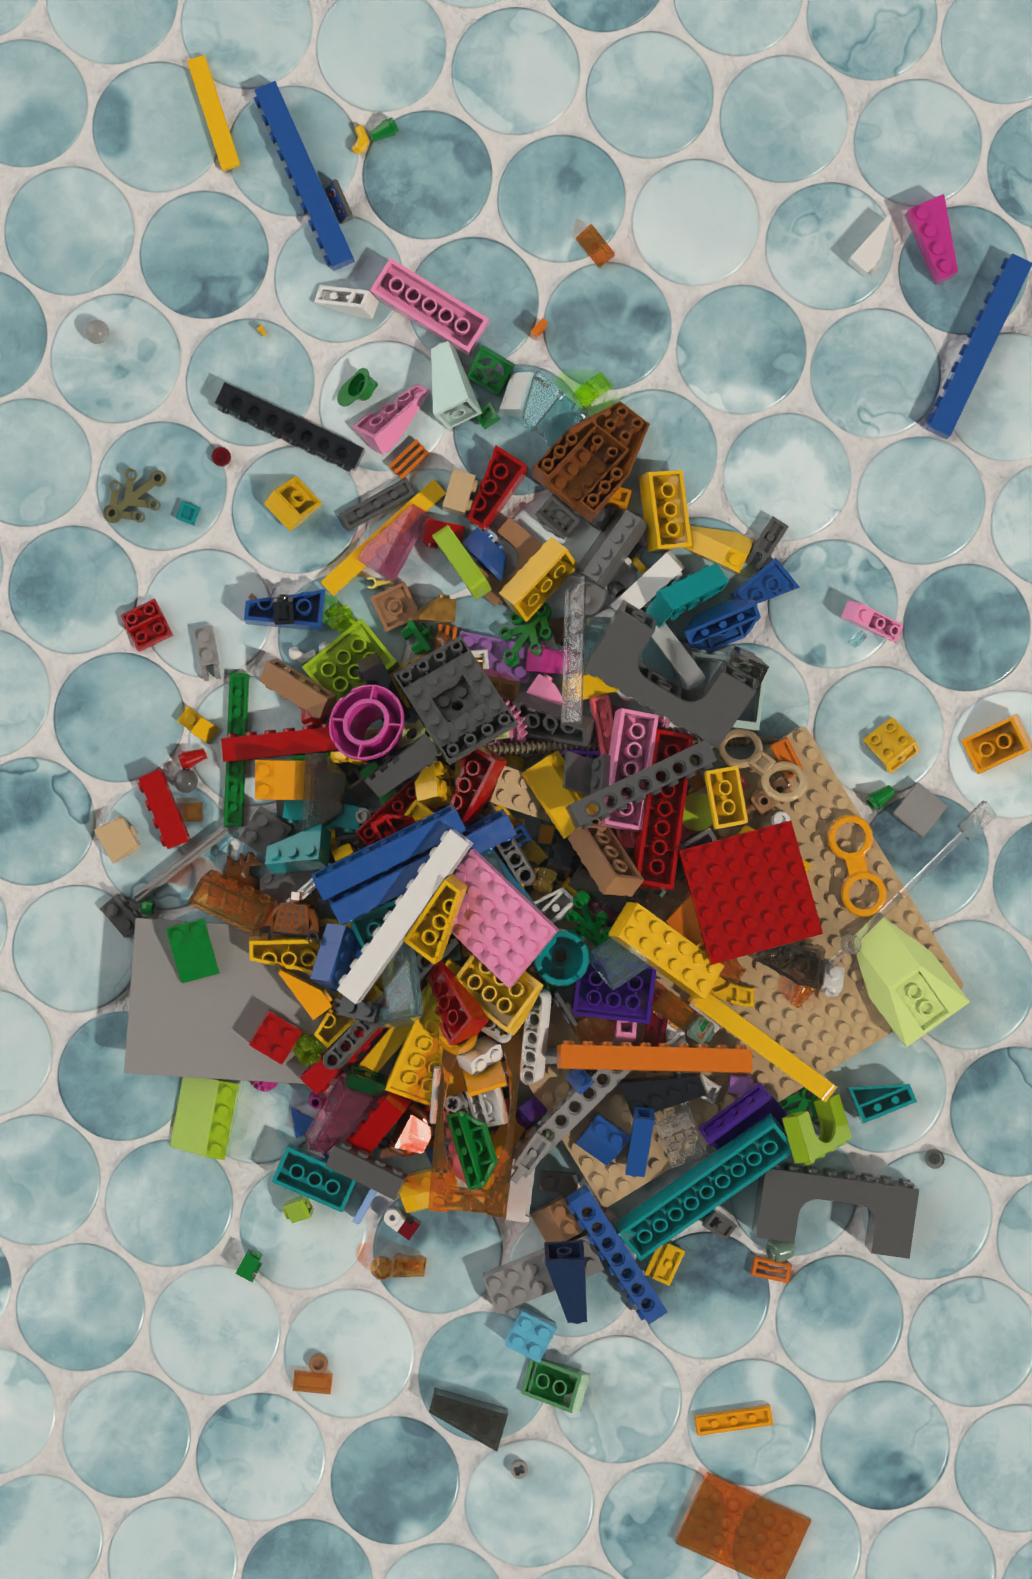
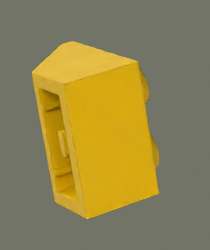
M436 760L430 767L427 766L422 770L415 781L417 802L433 809L451 804L455 789L452 786L451 778L453 775L449 766Z

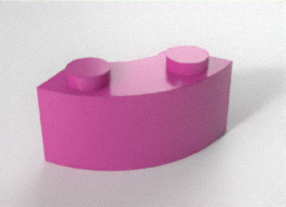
M540 645L542 652L539 655H533L529 648L527 649L526 671L568 676L579 673L581 653L574 652L573 648L563 647L562 651L549 650L547 646Z

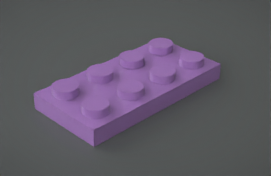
M460 631L459 636L463 638L470 651L488 649L489 669H483L487 676L528 684L530 672L526 671L527 649L530 645L524 644L518 653L519 663L514 667H508L502 657L504 652L511 650L516 642Z

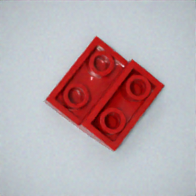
M155 598L120 615L139 652L174 636Z

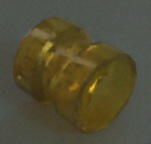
M539 868L537 873L538 879L534 881L533 887L540 892L551 893L553 889L552 883L556 881L557 873L547 868Z

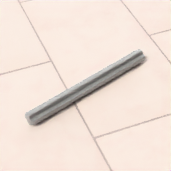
M224 826L219 827L134 894V898L138 902H142L228 835V830Z

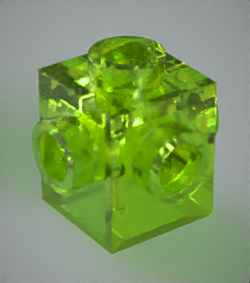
M339 600L324 612L328 617L326 620L327 624L332 630L336 628L340 634L356 623L351 616L353 614L352 610L347 604L343 606Z
M315 1033L302 1035L296 1042L294 1053L303 1067L321 1061L324 1047L323 1043L314 1035Z

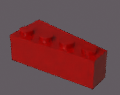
M495 445L485 476L481 481L480 489L467 518L470 524L482 532L488 531L529 472L527 465Z
M482 746L462 758L460 775L455 783L457 787L450 805L454 804L465 828L476 823L507 762L506 759L486 746Z

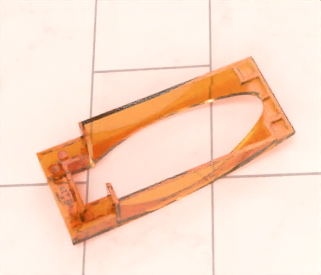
M488 1018L489 1021L487 1024L492 1025V1020ZM524 1023L508 1042L501 1043L508 1073L510 1108L504 1144L498 1162L490 1176L489 1190L474 1189L469 1191L465 1187L450 1186L453 1157L447 1156L445 1148L444 1107L448 1084L457 1055L443 1048L429 1193V1211L448 1212V1210L487 1213V1216L506 1218ZM500 1031V1036L507 1035L506 1031Z

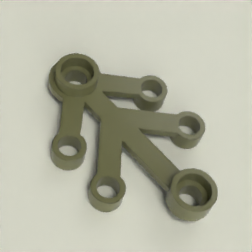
M129 468L125 471L127 479L124 500L119 504L118 496L122 489V484L117 480H113L109 484L111 489L110 504L103 510V517L109 523H117L120 519L135 520L138 523L144 522L146 516L142 511L134 513L123 511L129 506L150 508L153 511H158L161 507L157 499L149 501L139 498L154 486L161 487L165 485L167 481L166 475L162 471H154L150 476V480L133 492L137 472ZM130 471L134 472V476L132 478H128V473ZM156 475H161L160 481H155ZM118 483L119 488L114 490L113 484ZM152 502H157L158 506L152 508L151 504ZM111 510H115L116 512L115 516L110 517L109 512ZM139 513L143 515L141 520L136 519V515Z

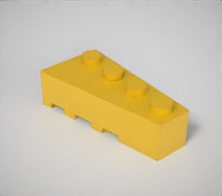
M318 935L320 939L319 944H317L316 938H313L311 945L308 943L307 937L271 936L270 940H267L268 936H262L261 938L260 936H249V960L312 974L323 935Z

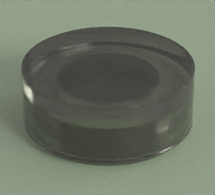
M935 1148L928 1150L924 1157L926 1164L933 1169L940 1168L945 1160L943 1153Z

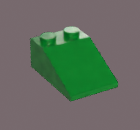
M205 917L166 928L181 983L220 974Z
M530 1358L521 1394L569 1413L581 1411L590 1373L546 1359H541L539 1363Z

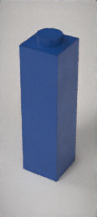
M635 1107L625 1162V1175L645 1177L655 1121L654 1109Z

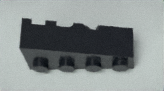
M556 826L544 875L548 878L564 882L568 876L572 877L574 870L572 861L576 859L577 852L572 848V844L568 840L569 836L563 839Z
M701 1072L670 1076L638 1077L634 1079L626 1078L620 1081L632 1118L635 1107L652 1108L655 1113L705 1096L708 1091Z

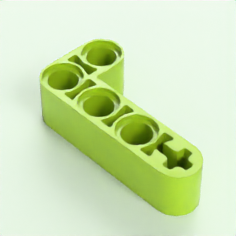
M448 525L432 535L476 601L492 590L485 576Z

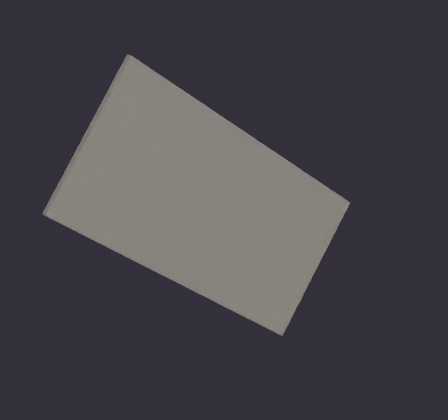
M151 918L135 919L124 1073L305 1084L300 1079V1075L328 1049L314 1034L330 1008L313 1020L279 975L278 969L282 966H273L249 960V936H260V929L264 926L207 922L220 974L181 983L166 928L188 921ZM319 930L318 935H324L325 930ZM271 931V936H283V935H285V934L272 933V931ZM263 933L262 936H268V933ZM413 951L399 955L404 963V966L399 970V974L420 953ZM282 967V968H284V969H286V970H288V971H290V972H292V973H294V974H296V975H298V976H300V977H302V978H304V979H306V980H308V981H310V982H312V983H314V984L320 986L322 990H324V989L326 988V987L322 986L321 984H319V983L313 981L312 979H310V977H311V974H310V973H305L304 971L295 970V969L291 970V969H287V968H285V967ZM326 988L331 994L332 999L338 997L340 992L331 991ZM269 1009L303 1030L283 1065L249 1046V1041ZM389 1023L384 1029L387 1031L391 1024ZM382 1036L378 1039L375 1037L370 1042L372 1045L365 1052L361 1050L356 1055L358 1059L353 1065L357 1066ZM400 1047L378 1071L379 1074L384 1075L385 1085L391 1074V1068ZM348 1064L342 1069L344 1073L337 1080L333 1078L328 1083L329 1085L345 1086Z

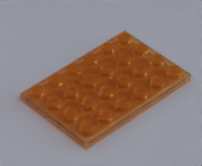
M706 1471L675 1539V1543L753 1579H785L808 1530L811 1519Z

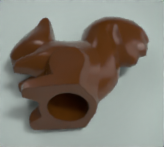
M248 852L245 859L242 853L239 854L238 860H232L230 856H227L225 876L231 882L239 884V889L244 894L253 895L260 889V879L256 875L249 873L250 867L261 866L262 863L258 861L253 852Z

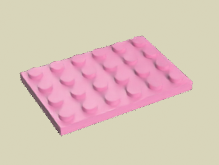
M471 849L452 873L468 887L451 933L510 988L559 929L478 851Z

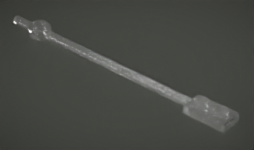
M983 800L957 825L960 832L855 935L846 934L842 938L841 949L828 960V963L834 967L847 953L856 954L861 948V939L964 838L970 841L975 838L997 816L990 804Z

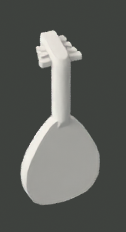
M629 557L625 559L609 584L625 569L631 571L630 563L632 561ZM591 581L579 584L570 593L569 602L577 613L594 617L605 603L609 584L605 589L600 588Z

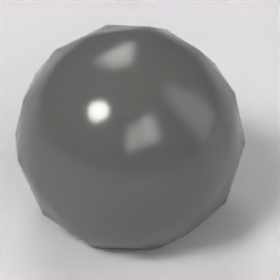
M182 769L175 774L174 785L178 791L189 793L197 787L198 778L194 771Z

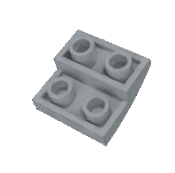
M917 782L892 814L923 838L945 811L947 805Z

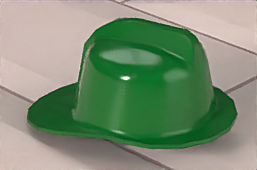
M361 368L341 387L338 392L337 401L343 407L349 406L356 400L366 401L372 396L378 383L370 377L368 369Z

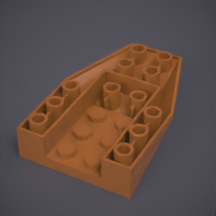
M619 401L571 426L534 465L531 477L591 523L629 477L650 424Z

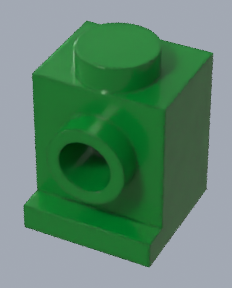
M248 1249L235 1274L253 1282L262 1265L259 1261L263 1254L255 1249H252V1251Z

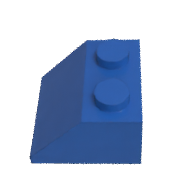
M476 528L461 544L484 569L501 582L504 577L507 559L502 552L504 548L496 541L493 543V536L488 531L482 532Z
M597 1112L575 1144L607 1166L620 1153L630 1139V1136L626 1131Z

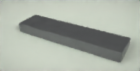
M404 478L339 515L348 531H351L416 494L408 479Z

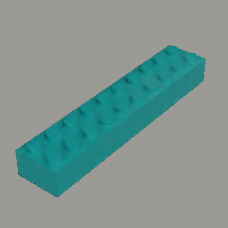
M769 1113L617 1221L618 1235L640 1261L790 1156L792 1151L786 1131L775 1117Z

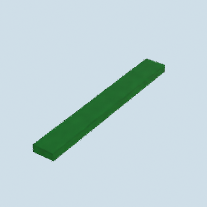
M230 673L227 734H238V737L246 736L250 674ZM246 761L226 762L223 826L243 827Z

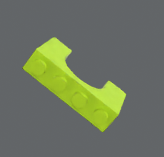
M832 1094L827 1102L820 1098L814 1101L820 1122L819 1138L814 1132L809 1111L794 1112L782 1118L795 1164H813L815 1159L825 1157V1153L835 1151V1147L845 1145V1141L852 1138L840 1094Z

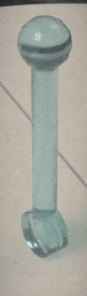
M234 831L232 836L214 854L212 853L208 856V859L215 861L216 856L231 841L239 837V833Z

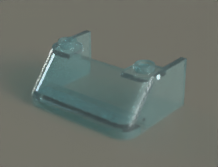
M403 942L381 973L385 1004L380 1009L381 1019L384 1020L380 1025L381 1028L412 1025L423 1015L415 950Z

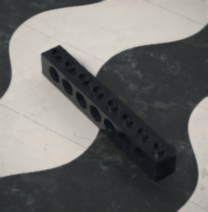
M224 382L215 401L220 412L227 415L230 412L236 415L235 418L241 422L246 423V421L254 423V428L260 431L266 429L271 432V436L277 439L283 437L288 440V444L298 448L300 445L306 448L305 451L315 456L317 453L323 456L322 459L330 464L336 462L340 464L341 469L347 472L351 470L356 472L365 453L363 447ZM235 400L242 401L240 408H233ZM253 408L260 410L259 415L256 417L250 416V411ZM271 416L277 417V422L274 425L267 424V420ZM289 424L295 426L292 433L285 432V427ZM304 433H311L312 438L310 441L302 440ZM322 441L329 442V447L325 450L319 448ZM345 449L347 451L344 458L337 457L338 450Z

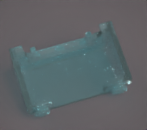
M537 371L532 377L522 420L525 422L523 426L531 433L533 430L538 432L545 438L543 442L551 448L571 426L583 421L588 413L566 396V393Z

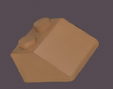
M560 1195L530 1212L546 1242L567 1241L583 1232L576 1221L575 1214L572 1215L567 1207L568 1202L564 1195Z

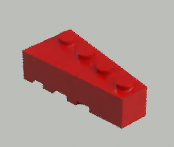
M388 1092L387 1095L383 1094L377 1101L378 1106L376 1108L372 1107L367 1113V1120L364 1121L362 1119L356 1127L358 1131L356 1133L351 1132L345 1141L350 1143L353 1148L365 1150L370 1154L403 1115L412 1099L392 1092Z

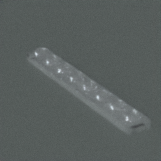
M585 576L566 577L562 725L582 724L586 606Z

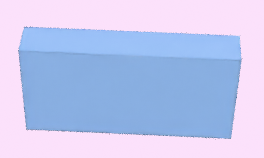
M369 1189L352 1222L360 1224L377 1191Z

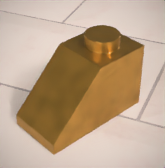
M438 595V598H433L413 616L412 620L454 623L456 618V599H450V595Z

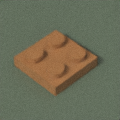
M405 581L370 597L386 633L408 623L418 612Z

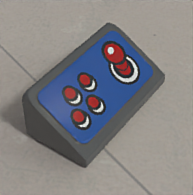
M334 179L326 187L325 192L339 223L343 224L352 220L353 215L338 180Z

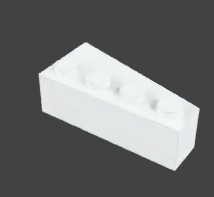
M671 550L668 551L611 606L617 611L623 600L638 609L644 606L648 608L654 600L653 597L657 594L656 592L663 586L668 587L667 584L670 581L679 579L683 575L681 571L686 566Z

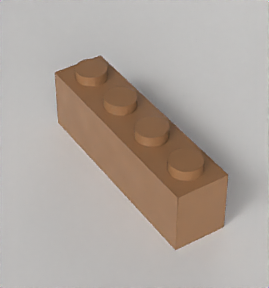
M278 658L266 661L259 680L265 684L266 688L276 691L282 698L292 701L298 708L305 709L312 717L317 719L330 715L338 696Z

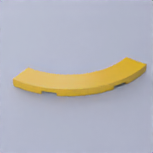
M718 976L709 993L734 1005L754 1007V988L738 986Z

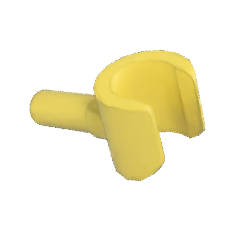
M367 578V580H374L375 582L372 587L367 586L370 589H376L382 585H394V580Z

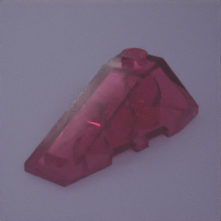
M412 504L393 523L367 543L358 561L394 582L430 514Z

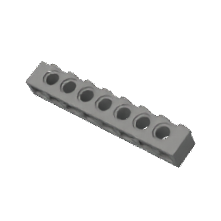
M594 1070L592 1073L589 1071L588 1074L595 1081L590 1086L594 1093L587 1097L583 1093L580 1095L572 1088L565 1100L561 1099L554 1106L555 1110L551 1114L548 1112L540 1120L542 1123L537 1128L534 1126L527 1132L528 1137L524 1141L519 1140L513 1146V1156L517 1159L536 1131L541 1134L544 1129L548 1128L552 1130V1135L547 1137V1139L552 1142V1145L542 1157L543 1159L631 1070ZM606 1074V1082L599 1083L597 1081L598 1075ZM571 1102H579L580 1107L577 1110H571L569 1108ZM558 1115L566 1117V1121L563 1124H558L555 1121Z

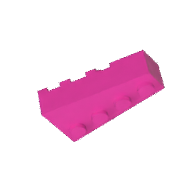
M942 194L909 209L905 214L936 285L953 278L958 273L945 196Z

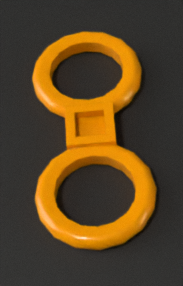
M843 815L830 825L827 833V842L831 851L838 858L845 860L849 876L841 888V900L844 907L851 914L859 917H869L876 914L884 906L887 898L886 887L882 879L868 871L865 854L870 850L873 842V832L870 825L862 817ZM848 822L858 824L865 834L863 846L852 853L842 851L835 840L837 829ZM860 879L871 880L878 889L876 903L867 909L855 907L849 899L851 885Z

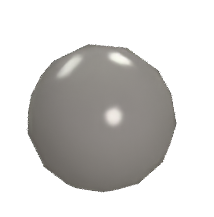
M92 320L86 325L85 336L91 343L101 344L107 340L109 328L101 320Z

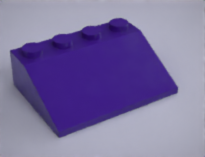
M589 956L590 963L586 973L575 982L572 1015L650 1024L656 970L647 963Z

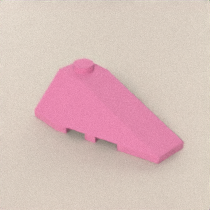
M417 384L398 395L395 402L383 404V409L375 414L370 412L365 415L352 428L372 450L384 455L399 441L430 391Z

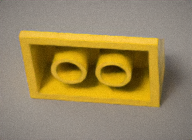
M738 766L704 771L714 830L747 824L748 817Z
M453 1162L406 1173L408 1176L400 1192L406 1213L462 1200L457 1176L452 1170Z

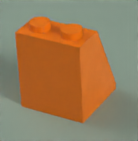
M689 892L669 914L666 922L668 923L667 925L697 946L703 939Z

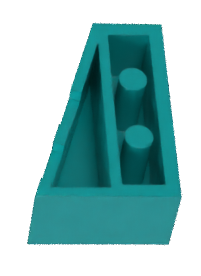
M321 823L267 846L265 865L275 874L323 869L329 863L331 832Z
M910 1084L846 1088L861 1124L917 1102Z

